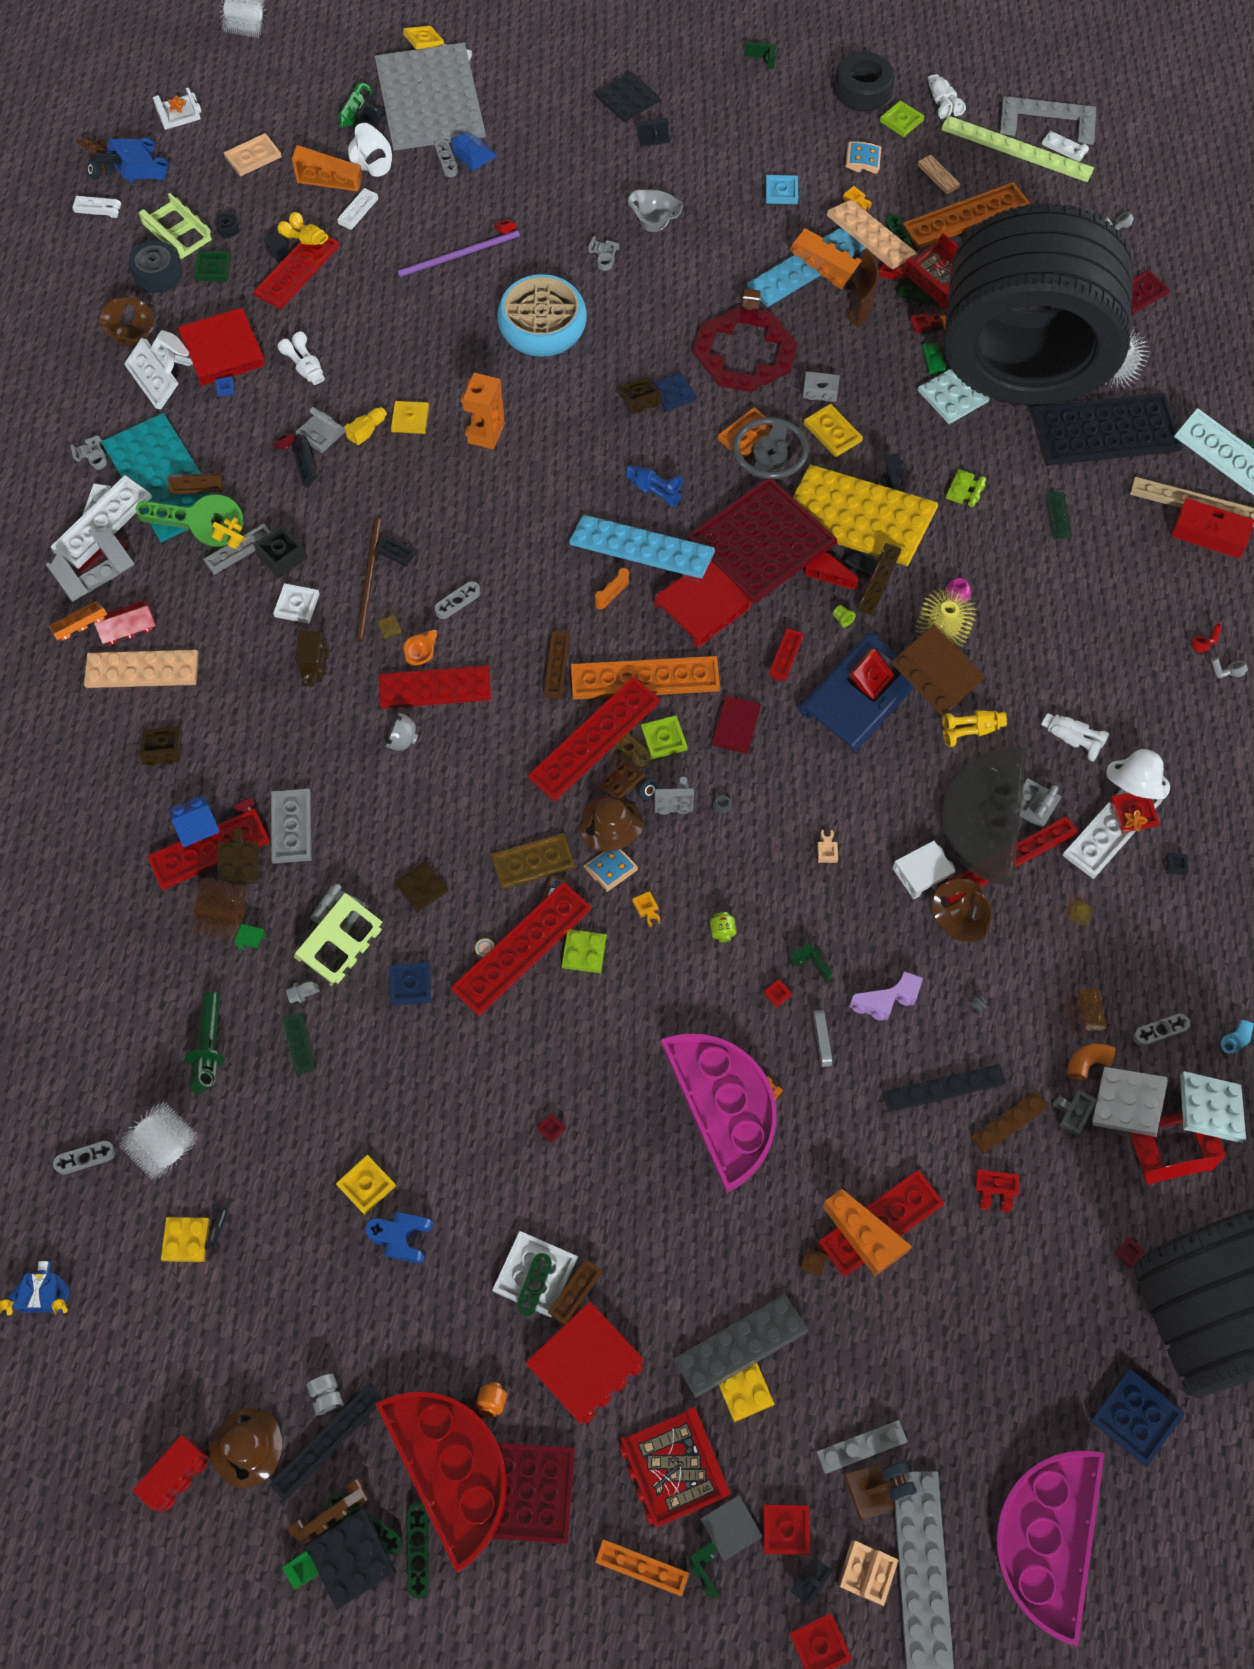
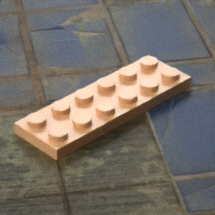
M853 200L828 210L827 216L891 269L905 264L906 260L910 257L916 258L917 253Z
M198 650L87 653L84 686L86 688L196 685L199 653Z

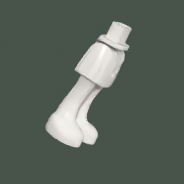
M304 332L295 333L292 343L288 339L281 340L277 346L280 353L289 356L296 363V370L301 376L311 381L313 385H317L325 380L318 359L315 356H311L306 349L307 336ZM293 346L295 347V349H296L297 351H299V353L302 355L303 359H301V358L297 355V353L295 352Z

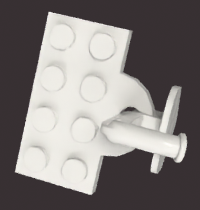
M161 330L152 346L146 339L141 338L124 365L155 408L162 409L179 384L171 374L174 362L187 366L192 365L189 357V351L180 339L170 332Z

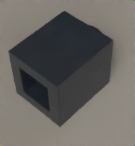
M278 232L264 238L266 251L277 262L290 253L288 242Z

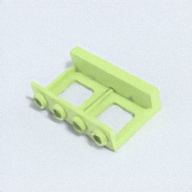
M169 193L170 202L150 215L143 209L139 212L142 224L161 242L171 245L181 260L211 241V231L206 224L200 221L197 215L194 216L187 206H183L177 197L175 198ZM171 211H177L184 220L172 228L166 229L158 222L160 218ZM192 228H195L203 235L201 240L190 247H185L177 240L180 235Z
M345 893L298 949L294 958L299 962L302 960L330 982V986L335 982L339 984L345 976L344 970L347 967L351 969L358 960L355 958L359 952L363 954L370 945L368 943L371 937L376 938L381 932L380 926L382 921ZM351 911L357 912L373 926L361 942H357L340 928V924ZM326 941L332 942L348 955V959L336 973L331 972L315 959V954Z

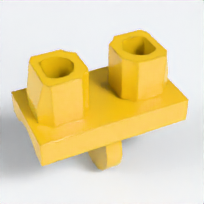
M235 517L232 521L225 519L224 524L228 525V528L216 522L213 523L212 538L222 542L225 534H228L231 537L227 545L236 550L241 542L245 543L247 539L234 532L235 529L238 531L242 530V526L237 524L238 519Z

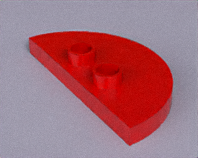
M409 1392L386 1398L375 1405L455 1571L459 1573L476 1560L486 1549L502 1519L507 1496V1474L501 1449L491 1430L474 1411L455 1399L429 1392Z

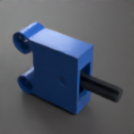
M148 138L109 139L107 154H94L93 156L95 163L114 164L122 177L129 179L130 183H134L135 179L164 180L169 165L163 158L152 159L155 143Z

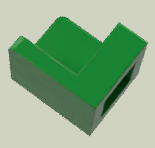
M241 924L234 942L238 949L246 950L247 946L258 948L261 939H266L267 935L264 929Z
M307 1551L282 1567L293 1589L300 1588L319 1574Z

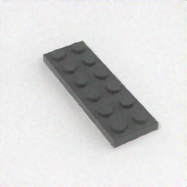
M784 1294L680 1354L673 1360L694 1397L697 1398L808 1333V1328Z

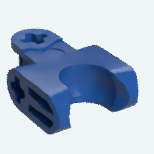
M395 1212L392 1221L372 1219L366 1226V1233L371 1242L385 1246L384 1256L421 1264L424 1262V1255L421 1251L410 1248L407 1245V1239L415 1231L429 1232L433 1227V1222L424 1217ZM380 1227L382 1232H378L375 1235L373 1230H377Z

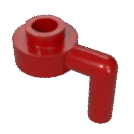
M1215 623L1211 638L1193 637L1191 642L1193 650L1203 653L1209 650L1210 645L1216 644L1222 624Z

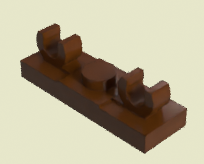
M221 473L168 475L167 477L170 494L223 492L224 490Z
M585 1259L547 1313L561 1324H567L603 1271Z

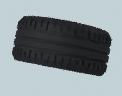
M853 53L844 58L837 67L834 85L835 94L843 105L852 110L867 112L879 109L891 98L895 79L894 69L887 59L876 53Z

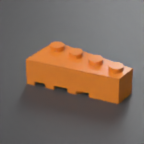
M296 146L292 162L297 183L359 191L363 179L360 165L305 147Z
M806 228L790 248V251L795 256L801 258L808 266L814 268L821 276L827 278L834 286L840 289L846 285L862 261L859 258L853 259L850 257V253L845 250L844 252L837 250L836 245L823 242L822 237Z
M843 1189L824 1202V1210L874 1276L880 1274L907 1254L912 1248L909 1243Z

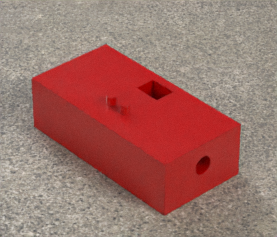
M1185 498L1171 536L1240 559L1247 547L1254 519Z

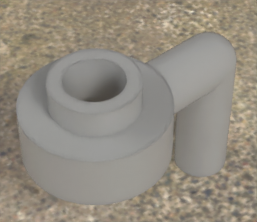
M1125 212L1117 218L1114 225L1116 229L1127 228L1132 224L1134 217L1131 212ZM1105 217V221H1109L1110 225H1113L1110 219Z
M1218 657L1211 659L1215 675L1219 679L1229 675L1241 677L1248 671L1246 661L1233 662L1226 669L1222 670Z

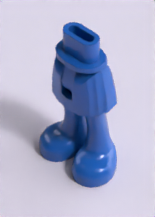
M628 466L626 478L630 479L641 491L646 494L650 491L671 507H675L681 499V493L677 491L683 485L682 477L675 476L670 481L658 477L653 470L639 466Z

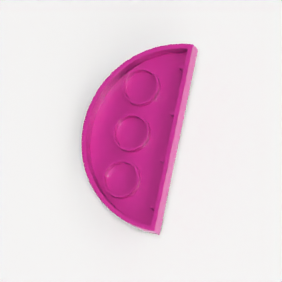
M681 1034L661 1039L663 1051L723 1188L728 1193L754 1175L764 1162L771 1148L776 1127V1103L770 1083L762 1069L751 1056L726 1040L704 1034Z
M1073 1451L1058 1454L1043 1460L1028 1470L1017 1481L1004 1503L997 1533V1549L1003 1577L1018 1606L1044 1632L1075 1647H1078L1105 1454L1095 1451Z

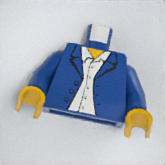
M40 1261L38 1262L37 1273L25 1274L7 1299L0 1301V1314L6 1309L7 1315H11L13 1313L12 1307L14 1306V1309L19 1312H54L57 1315V1312H62L63 1310V1313H67L66 1305L70 1291L60 1276L50 1273L51 1262Z

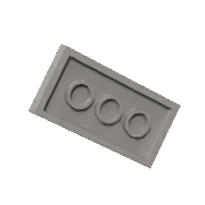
M310 789L272 791L273 864L312 861Z

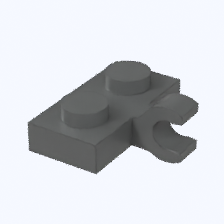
M1079 1089L1076 1091L1071 1102L1061 1096H1058L1057 1099L1055 1098L1052 1106L1058 1110L1065 1111L1059 1126L1078 1136L1097 1100Z

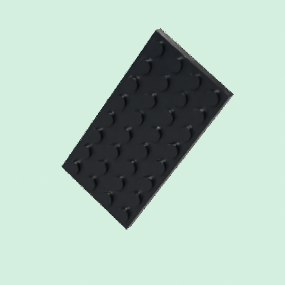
M1165 393L1033 406L1031 410L1047 466L1178 452L1183 448L1182 443L1174 437L1178 431Z

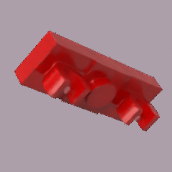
M786 629L769 672V676L774 677V680L780 682L787 680L804 638V633Z

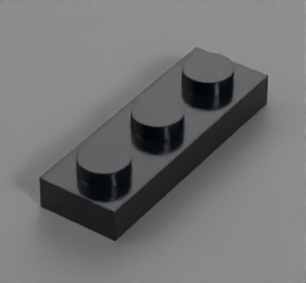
M300 434L291 446L302 485L309 486L317 478V472L307 437Z

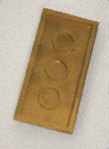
M565 833L491 854L502 890L576 868Z

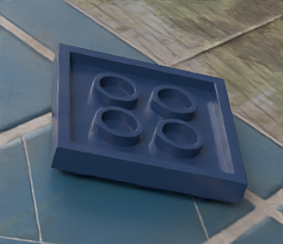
M1129 1368L1090 1421L1144 1467H1147L1185 1413Z

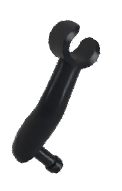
M213 1204L211 1208L216 1210L219 1215L213 1226L210 1241L204 1247L207 1250L213 1244L214 1250L212 1254H216L220 1250L217 1240L226 1220L228 1209L226 1207L220 1209L216 1204Z

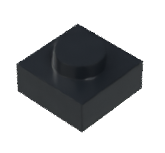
M1168 853L1166 856L1167 873L1187 875L1188 855Z

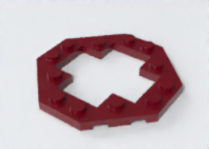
M739 306L701 324L693 354L700 360L708 374H711L718 386L753 392L758 387L776 381L777 378L791 373L798 343L773 312L758 309L747 310ZM736 322L767 328L765 341L781 344L775 366L758 363L755 376L724 370L726 356L710 353L716 332L733 335Z

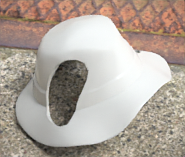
M368 123L357 125L355 127V137L348 146V155L351 163L360 165L362 171H369L375 177L386 174L390 170L392 151L389 142L372 125ZM382 149L385 153V158H379L369 165L365 162L369 154L374 150Z
M1148 749L1137 750L1129 758L1114 761L1107 768L1108 779L1135 796L1164 799L1170 791V783L1163 776V761L1154 751ZM1117 765H1122L1120 769L1115 768Z

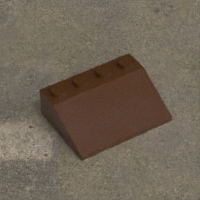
M935 624L891 662L942 717L944 714L949 713L986 678Z

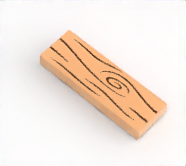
M932 155L918 161V166L946 194L960 187V183Z

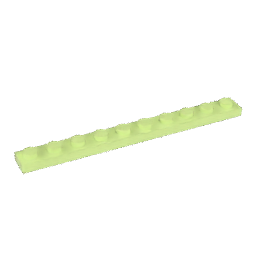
M951 116L947 117L942 126L943 131L1088 182L1094 170V167Z

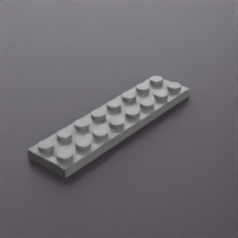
M908 1472L904 1474L906 1482H914L917 1493L894 1501L906 1669H954L938 1472Z

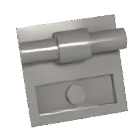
M312 407L310 413L314 416L296 431V435L298 437L300 434L305 435L308 444L320 453H323L345 433V429L332 420L329 415Z
M686 777L680 778L677 789H655V813L666 815L670 812H678L679 814L693 812L694 788H689Z
M1027 778L1010 806L1009 811L1043 829L1061 799V796L1056 794L1059 788L1052 785L1049 790Z
M336 883L334 886L331 885L310 916L312 921L320 924L345 894V892L341 891L342 887ZM349 895V896H350L351 898H353L356 902H358L360 905H362L363 907H365V903H364V902H362V901L356 899L355 897ZM351 911L340 924V928L348 933L359 914Z

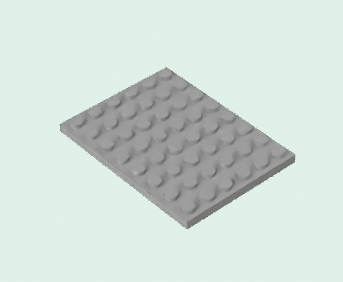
M465 42L375 56L393 151L435 145V142L439 139H445L449 143L463 132L478 138L486 137Z

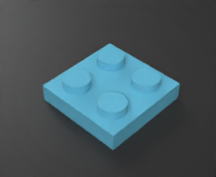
M766 175V203L798 204V176Z

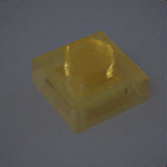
M395 615L378 621L384 639L402 633Z
M1075 900L1068 919L1087 926L1094 907Z

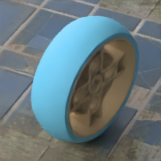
M544 274L528 276L512 284L503 294L497 312L498 325L506 341L522 353L539 357L556 355L573 346L582 335L587 318L585 303L578 290L562 278Z

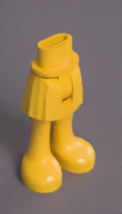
M297 212L290 214V224L281 221L278 225V233L282 237L299 239L302 244H323L328 239V235L319 227L313 224L304 225L302 215Z
M977 710L973 712V715L954 717L951 713L944 714L942 725L945 728L943 729L945 743L947 747H954L958 737L974 734L980 737L995 730L997 731L1000 727L1007 726L1006 713ZM973 724L972 726L955 728L957 725Z

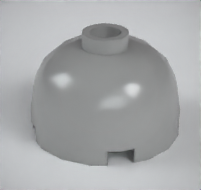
M399 712L397 716L400 718L397 721L394 720L387 738L391 741L389 744H385L386 748L395 751L407 749L410 744H415L418 738V734L415 733V722L407 715Z

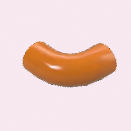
M1095 1043L1081 1047L1072 1055L1066 1076L1078 1081L1087 1080L1088 1070L1091 1065L1101 1064L1110 1067L1115 1056V1047Z

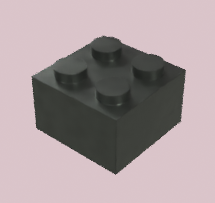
M280 525L253 544L257 557L278 579L307 559L304 547L283 525Z

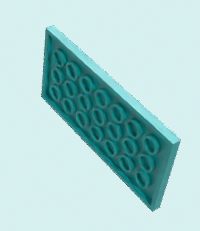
M164 413L101 441L120 476H127L151 494L152 498L148 502L189 508L199 499L208 495H214L213 492L170 494L167 480L168 475L201 474ZM147 509L141 510L143 514H147L149 512V510ZM160 512L158 514L159 517H165L167 515L166 512ZM178 515L176 517V519L183 520L185 518L184 515ZM149 523L160 542L188 530Z

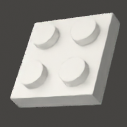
M284 583L273 613L274 617L309 624L320 595L319 590Z

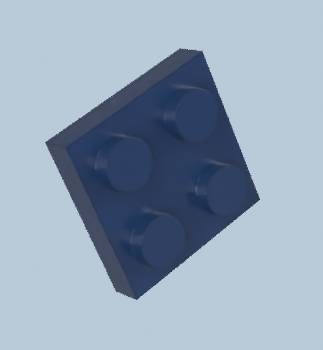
M681 372L654 383L661 391V404L666 412L695 401L697 398Z
M429 962L389 966L392 1006L432 1003Z

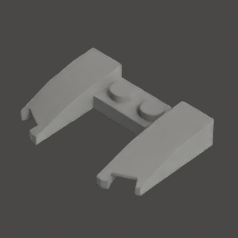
M109 528L102 532H95L94 529L88 530L108 560L80 577H77L58 549L53 552L56 556L52 563L46 564L72 603L135 565Z

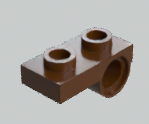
M746 288L743 291L740 290L739 298L742 307L747 310L759 309L761 291Z

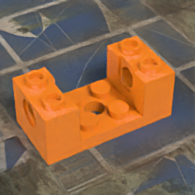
M473 373L472 378L467 382L466 392H463L461 396L464 411L473 413L471 425L467 426L465 436H467L468 443L494 449L505 424L501 379Z

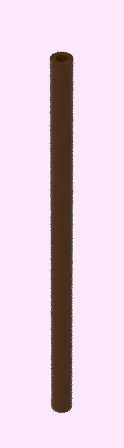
M380 518L374 519L356 636L357 641H363L377 553L376 547L378 546L381 526Z

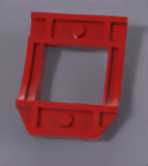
M1183 1112L1161 1116L1158 1128L1183 1123ZM1129 1132L1147 1186L1186 1175L1213 1171L1226 1156L1220 1138L1194 1132L1203 1159L1164 1167L1153 1136Z

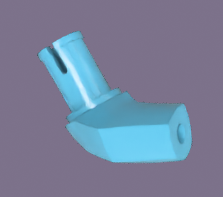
M1240 1020L1236 1031L1222 1038L1221 1047L1225 1053H1236L1247 1045L1251 1040L1254 1023Z

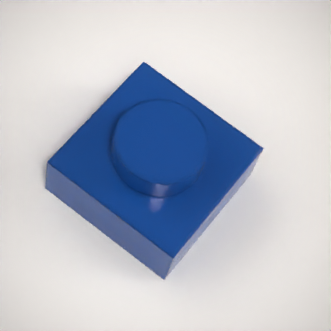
M232 377L215 379L218 397L235 394Z

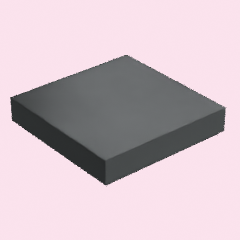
M739 1495L700 1519L709 1537L717 1547L723 1562L762 1538L759 1529Z

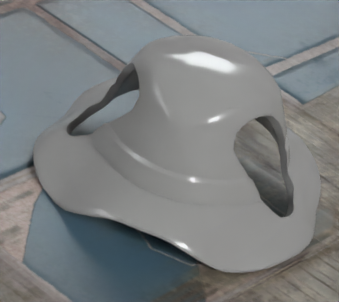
M634 190L628 198L629 206L639 218L642 228L648 232L663 230L670 219L677 218L681 214L683 208L681 201L659 190ZM634 201H637V202H638L639 209H638V207L633 203Z

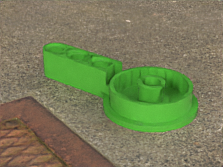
M222 495L205 496L189 508L141 501L135 507L140 521L191 529L193 535L200 542L212 547L226 546L231 537L225 534L222 542L212 538L214 527H212L213 521L218 520L221 522L220 525L228 528L229 526L224 524L225 519L232 521L235 517L238 519L237 524L243 528V515L239 506L230 498ZM142 509L149 510L147 514L140 513ZM160 512L167 513L165 517L158 516ZM178 515L185 516L183 520L176 519ZM236 529L234 530V532L238 534L241 533V531H238Z

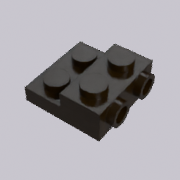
M648 377L617 387L618 394L624 400L625 407L631 414L641 413L647 408L658 407L662 403L661 391Z
M181 727L144 729L142 731L139 751L142 765L149 767L159 763L172 765L175 762L181 761Z

